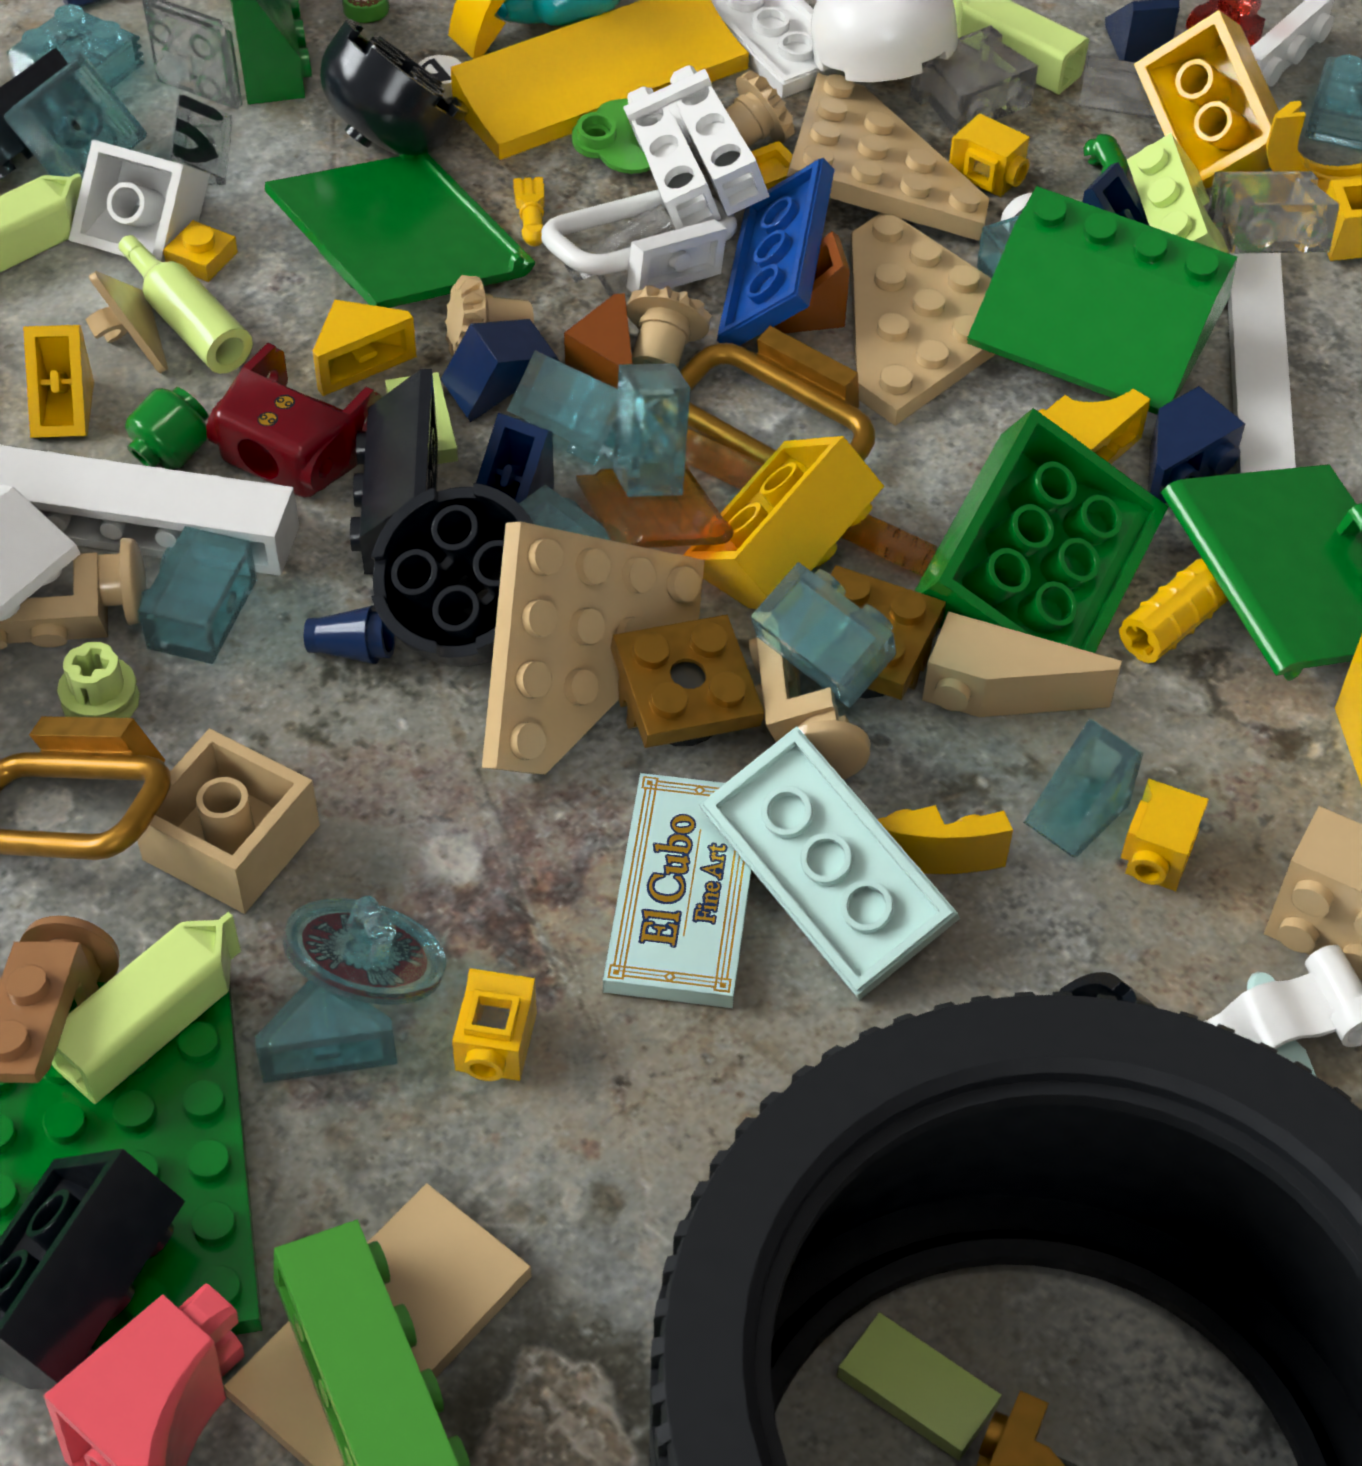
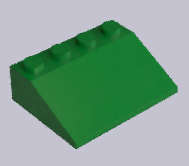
M230 0L247 104L305 98L303 78L312 77L309 51L308 47H306L303 20L300 15L299 1Z
M1036 186L1014 224L967 337V344L1113 399L1129 392L1131 389H1135L1151 399L1148 412L1158 415L1160 407L1175 400L1180 394L1230 298L1237 257Z
M1032 408L1000 435L915 591L946 601L944 618L939 626L941 629L949 611L1095 653L1169 506L1039 411Z

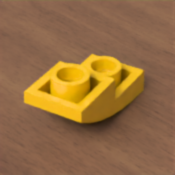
M456 0L450 20L448 36L473 59L483 56L506 24L496 14L505 0Z
M936 805L917 810L902 809L891 813L887 817L877 819L924 874H962L1006 866L1013 828L1005 811L983 816L976 814L967 815L954 823L944 824Z

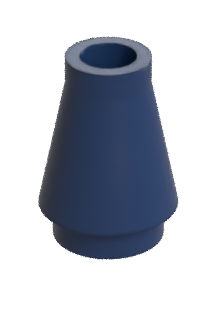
M374 605L321 618H308L303 632L304 645L308 653H322L377 664L380 658H391L395 649L396 636L381 620Z

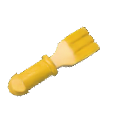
M531 177L524 179L513 178L516 208L520 209L519 215L523 222L522 237L529 246L537 247L543 243L541 237V230L544 226L542 219L544 216L543 207H545L543 177H534V179Z

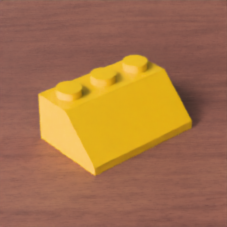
M1218 10L1134 63L1164 135L1172 133L1198 169L1205 189L1220 185L1222 180L1231 174L1249 173L1258 175L1270 167L1266 155V145L1274 115L1279 110L1243 29L1238 23Z
M844 436L784 441L683 556L705 560L703 579L747 608L781 609L790 604L800 594L802 590L800 583L813 568L821 566L834 555L838 547L836 542L845 531L867 517L873 507L871 501L884 488V485Z

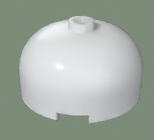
M817 0L811 17V36L816 66L822 72L831 68L844 71L846 81L884 82L911 77L923 73L922 63L937 56L947 60L953 55L958 46L956 12L953 0Z

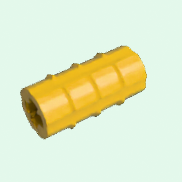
M1202 558L1194 561L1185 570L1177 572L1173 580L1167 585L1159 587L1155 595L1147 601L1141 602L1139 608L1122 621V626L1119 628L1121 641L1125 648L1138 660L1146 663L1158 661L1169 650L1176 649L1177 644L1189 634H1194L1196 627L1206 619H1211L1213 613L1228 601Z

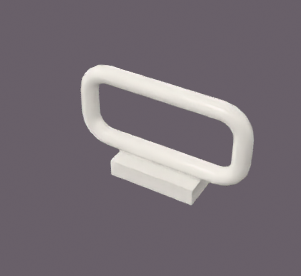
M658 189L558 215L549 219L542 227L541 237L543 244L552 254L578 272L589 275H607L627 270L626 288L632 292L643 290L646 285H653L658 289H664L666 286L674 288L721 274L725 242L730 240L735 234L737 220L734 214L727 216L721 202L713 197L721 220L713 219L632 241L631 247L606 254L588 253L578 248L564 236L665 209L666 206Z

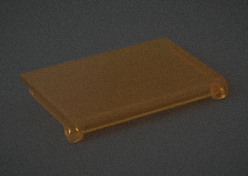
M675 455L670 457L666 461L665 466L600 469L596 474L576 475L577 484L611 541L645 548L724 544L730 541L733 536V528L728 521L723 519L688 469L687 462L681 456Z

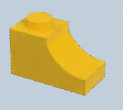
M1131 389L1117 398L1099 402L1076 401L1064 395L1047 410L1040 409L1038 411L1108 463L1112 464L1142 438L1151 399L1135 389Z

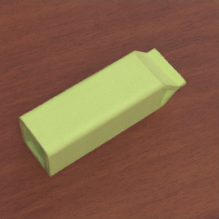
M953 0L959 46L1058 95L1081 77L1084 70L1089 38L1011 0Z
M79 173L70 177L43 175L0 195V273L69 239L82 184V178Z
M227 912L219 920L185 921L177 924L71 1011L66 1019L52 1061L54 1068L93 1104H97L229 992L231 960L241 952L233 915Z

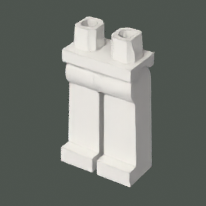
M688 65L673 72L670 78L671 85L656 92H653L652 88L643 86L628 93V105L623 107L638 144L642 152L644 151L675 230L713 219L721 220L709 186L688 144H693L727 216L770 197L755 157L715 93L705 69L697 72L691 65Z

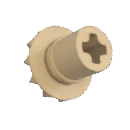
M749 70L736 79L739 96L734 99L732 105L726 108V111L748 147L768 136L774 141H780L783 144L795 134L793 116L787 110L786 102L779 97L777 90L769 85L765 77Z
M461 275L450 290L451 299L446 304L448 312L447 319L445 320L447 324L445 339L449 344V352L452 357L471 323L530 319L534 324L533 307L530 301L493 297L491 294H486L483 283L478 276Z
M646 285L643 290L632 291L627 304V316L638 327L639 331L632 354L633 369L640 375L659 381L673 379L677 375L685 345L688 342L704 338L709 331L712 315L704 309V303L698 299H690L686 291L679 293L673 291L669 286H666L664 289H658L653 285Z

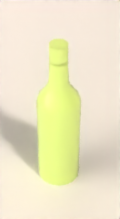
M127 235L121 239L118 246L119 250L143 276V294L150 306L212 372L223 374L239 368L249 357L253 346L252 336L184 265L174 261H159L133 235Z

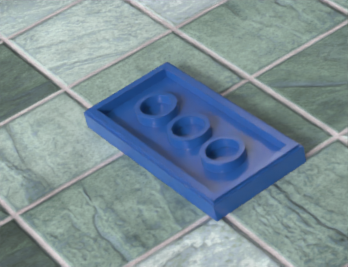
M824 158L816 160L768 190L770 197L745 208L717 335L719 343H733L740 346L763 333L769 326L774 327L809 307L835 170Z

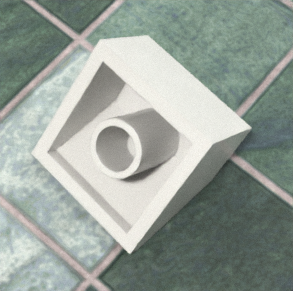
M92 139L69 241L124 256L119 250V242L123 237L133 235L159 261L165 262L163 249L192 220L199 222L210 173Z

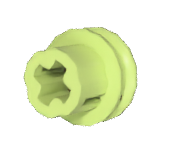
M86 642L68 652L63 662L64 674L59 679L57 689L65 717L130 718L137 709L140 692L136 685L137 680L132 668L123 660L118 659L111 646L102 642Z

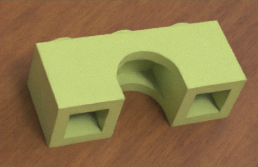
M1172 133L1146 146L1140 152L1127 159L1149 226L1229 254L1223 235L1212 222L1204 208V205L1210 201L1199 171Z

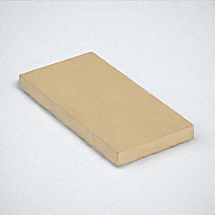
M428 1183L367 1242L378 1241L383 1249L390 1271V1283L384 1285L393 1306L403 1303L410 1314L417 1338V1345L412 1347L411 1350L419 1370L422 1371L430 1368L436 1378L531 1278V1266ZM288 1321L223 1386L226 1396L305 1466H345L294 1332Z

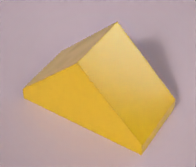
M334 300L312 350L317 388L322 396L328 395L417 357L413 316L406 310Z
M81 325L23 326L30 438L88 436L94 379Z

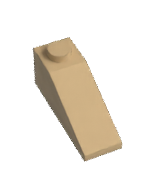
M948 611L928 661L922 701L939 705L950 711H960L977 717L1109 708L1114 696L1122 661Z

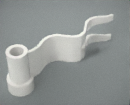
M1328 945L1318 949L1306 959L1305 966L1309 972L1308 974L1291 980L1271 981L1257 985L1243 992L1223 1011L1208 1020H1204V1022L1215 1026L1219 1023L1234 1029V1033L1257 1044L1263 1042L1275 1049L1294 1040L1321 1037L1333 1032L1337 1033L1344 1046L1357 1047L1362 1045V983L1341 947L1338 945Z

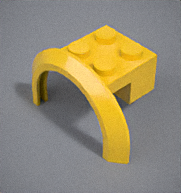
M1301 101L1289 102L1274 115L1268 135L1266 155L1270 168L1282 183L1306 194L1330 261L1362 258V163L1346 166H1329L1313 162L1304 157L1298 151V141L1306 114L1305 112H1300Z

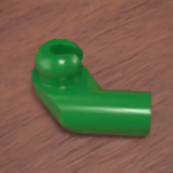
M1098 134L1096 139H1089L1085 143L1083 149L1084 156L1091 155L1088 163L1092 166L1102 165L1103 169L1100 175L1111 164L1119 162L1127 176L1129 165L1116 138L1108 134Z

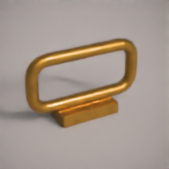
M769 326L757 339V354L733 343H717L707 346L689 360L673 378L668 387L667 404L673 416L688 427L760 467L776 451L775 449L695 406L688 400L690 391L715 366L721 364L735 366L847 427L853 433V440L850 445L863 461L868 457L875 444V429L867 415L858 409V372L772 326Z
M41 716L29 734L41 749L40 752L16 753L0 760V792L13 780L21 777L145 781L123 818L110 830L98 834L0 829L1 855L100 860L113 857L125 851L142 836L165 801L171 787V775L169 769L164 764L165 758L134 718Z

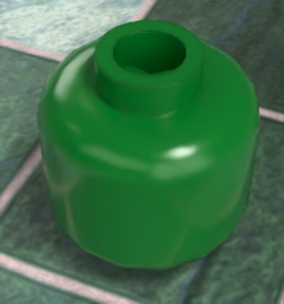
M175 387L173 391L156 388L128 416L125 422L126 431L132 440L127 448L144 466L156 467L159 464L167 469L178 470L206 442L205 421L209 418V415L192 395L180 387Z

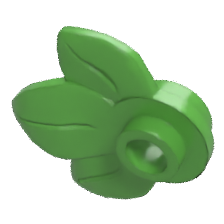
M628 99L606 102L598 108L597 112L587 113L578 120L572 131V145L577 152L589 158H600L607 167L622 173L637 174L650 170L644 151L642 152L623 108L628 105Z

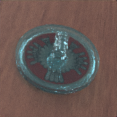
M363 896L358 900L332 898L307 903L297 908L290 915L283 933L282 943L284 952L291 964L303 976L334 994L364 1003L400 1005L422 1000L436 991L441 984L446 969V956L437 939L425 927L410 917L391 908L379 905L373 896Z

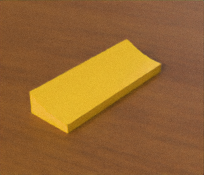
M639 0L450 67L452 99L456 97L466 105L469 112L464 120L495 156L502 160L572 134L573 128L583 115L597 112L598 108L606 102L628 99V93L643 86L652 88L653 92H656L671 85L670 78L673 72L685 66L691 65L697 72L705 69L711 82L748 69L749 52L728 29L711 0Z

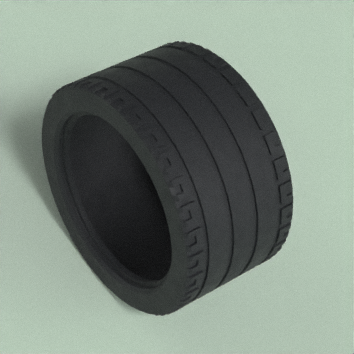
M1053 991L1052 995L1015 992L1013 997L994 999L989 995L972 997L970 1002L958 1005L953 1002L935 1005L934 1011L917 1016L908 1013L893 1018V1024L883 1029L876 1026L869 1028L859 1034V1040L845 1048L836 1045L824 1052L821 1062L815 1067L803 1066L792 1075L791 1085L782 1093L772 1091L760 1102L759 1115L756 1118L746 1117L735 1129L734 1143L727 1150H719L710 1163L709 1181H699L691 1196V1208L686 1218L679 1222L674 1234L673 1255L666 1258L662 1272V1286L658 1300H656L653 1339L651 1343L649 1466H788L776 1425L775 1412L798 1370L822 1341L859 1310L899 1287L940 1273L990 1265H1032L1067 1270L1112 1283L1163 1307L1202 1334L1246 1377L1273 1414L1290 1445L1298 1466H1362V1110L1350 1101L1351 1097L1341 1089L1330 1087L1324 1081L1311 1074L1313 1070L1298 1061L1291 1062L1277 1054V1049L1263 1042L1257 1044L1235 1034L1234 1029L1219 1023L1215 1026L1198 1020V1016L1183 1011L1178 1014L1169 1010L1155 1008L1152 1003L1136 1000V1003L1119 1001L1115 996L1098 994L1096 998L1073 996L1071 992Z

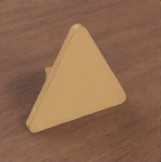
M98 271L90 274V281L109 305V307L102 308L85 319L94 337L98 339L104 336L108 343H112L122 338L128 332L157 372L161 374L166 371L168 366L153 310L145 300L143 290Z

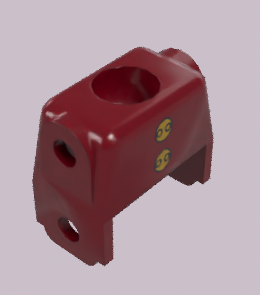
M267 343L242 367L224 397L212 409L206 425V436L210 442L218 445L219 453L225 462L269 483L294 487V494L297 496L311 497L358 465L356 455L357 431H367V421L366 423L364 422L368 417V408L381 399L382 396L366 386L342 410L329 403L286 387L288 375L284 352L276 348L275 345Z

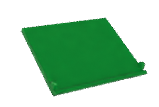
M428 153L418 156L402 154L397 157L265 182L264 191L316 246L323 258L352 289H355L369 305L392 308L448 295L461 275L478 276L483 286L526 276L535 265V261Z
M1330 464L1180 479L1170 483L1161 491L1164 499L1276 676L1284 675L1287 681H1291L1297 678L1304 668L1352 661L1362 634V503L1356 504Z

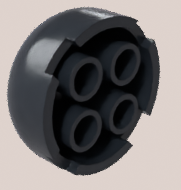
M347 18L327 46L320 68L323 92L335 112L348 123L345 131L367 148L374 143L398 155L418 156L431 153L440 148L448 141L469 112L466 105L456 97L449 103L443 97V93L446 90L441 86V81L383 37L373 35L368 40L361 36L360 33L364 27L358 22Z
M473 483V487H455L441 491L431 488L401 506L380 532L371 558L375 561L373 568L374 596L371 597L375 609L386 627L415 653L436 663L448 666L470 667L492 662L505 526L509 522L535 524L523 507L500 490ZM488 590V593L482 599L477 596L480 591Z

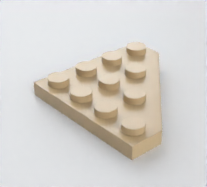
M817 73L786 179L816 160L824 158L835 169L829 198L887 215H894L904 220L979 241L985 225L990 198L866 87L855 84L853 81H846L843 75Z
M879 213L851 232L850 259L852 261V310H854V361H856V372H858L859 401L896 426L996 355L967 344V337L992 278L894 215Z
M525 522L506 523L482 768L546 775L619 700L618 680L620 675L610 649L613 634L697 620L700 614L705 560Z

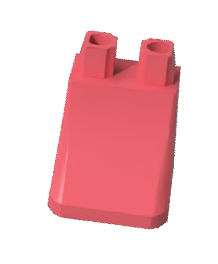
M207 1283L179 1308L162 1294L43 1396L65 1462L69 1466H186L199 1435L211 1416L226 1399L222 1377L245 1357L242 1343L231 1331L239 1323L236 1309Z

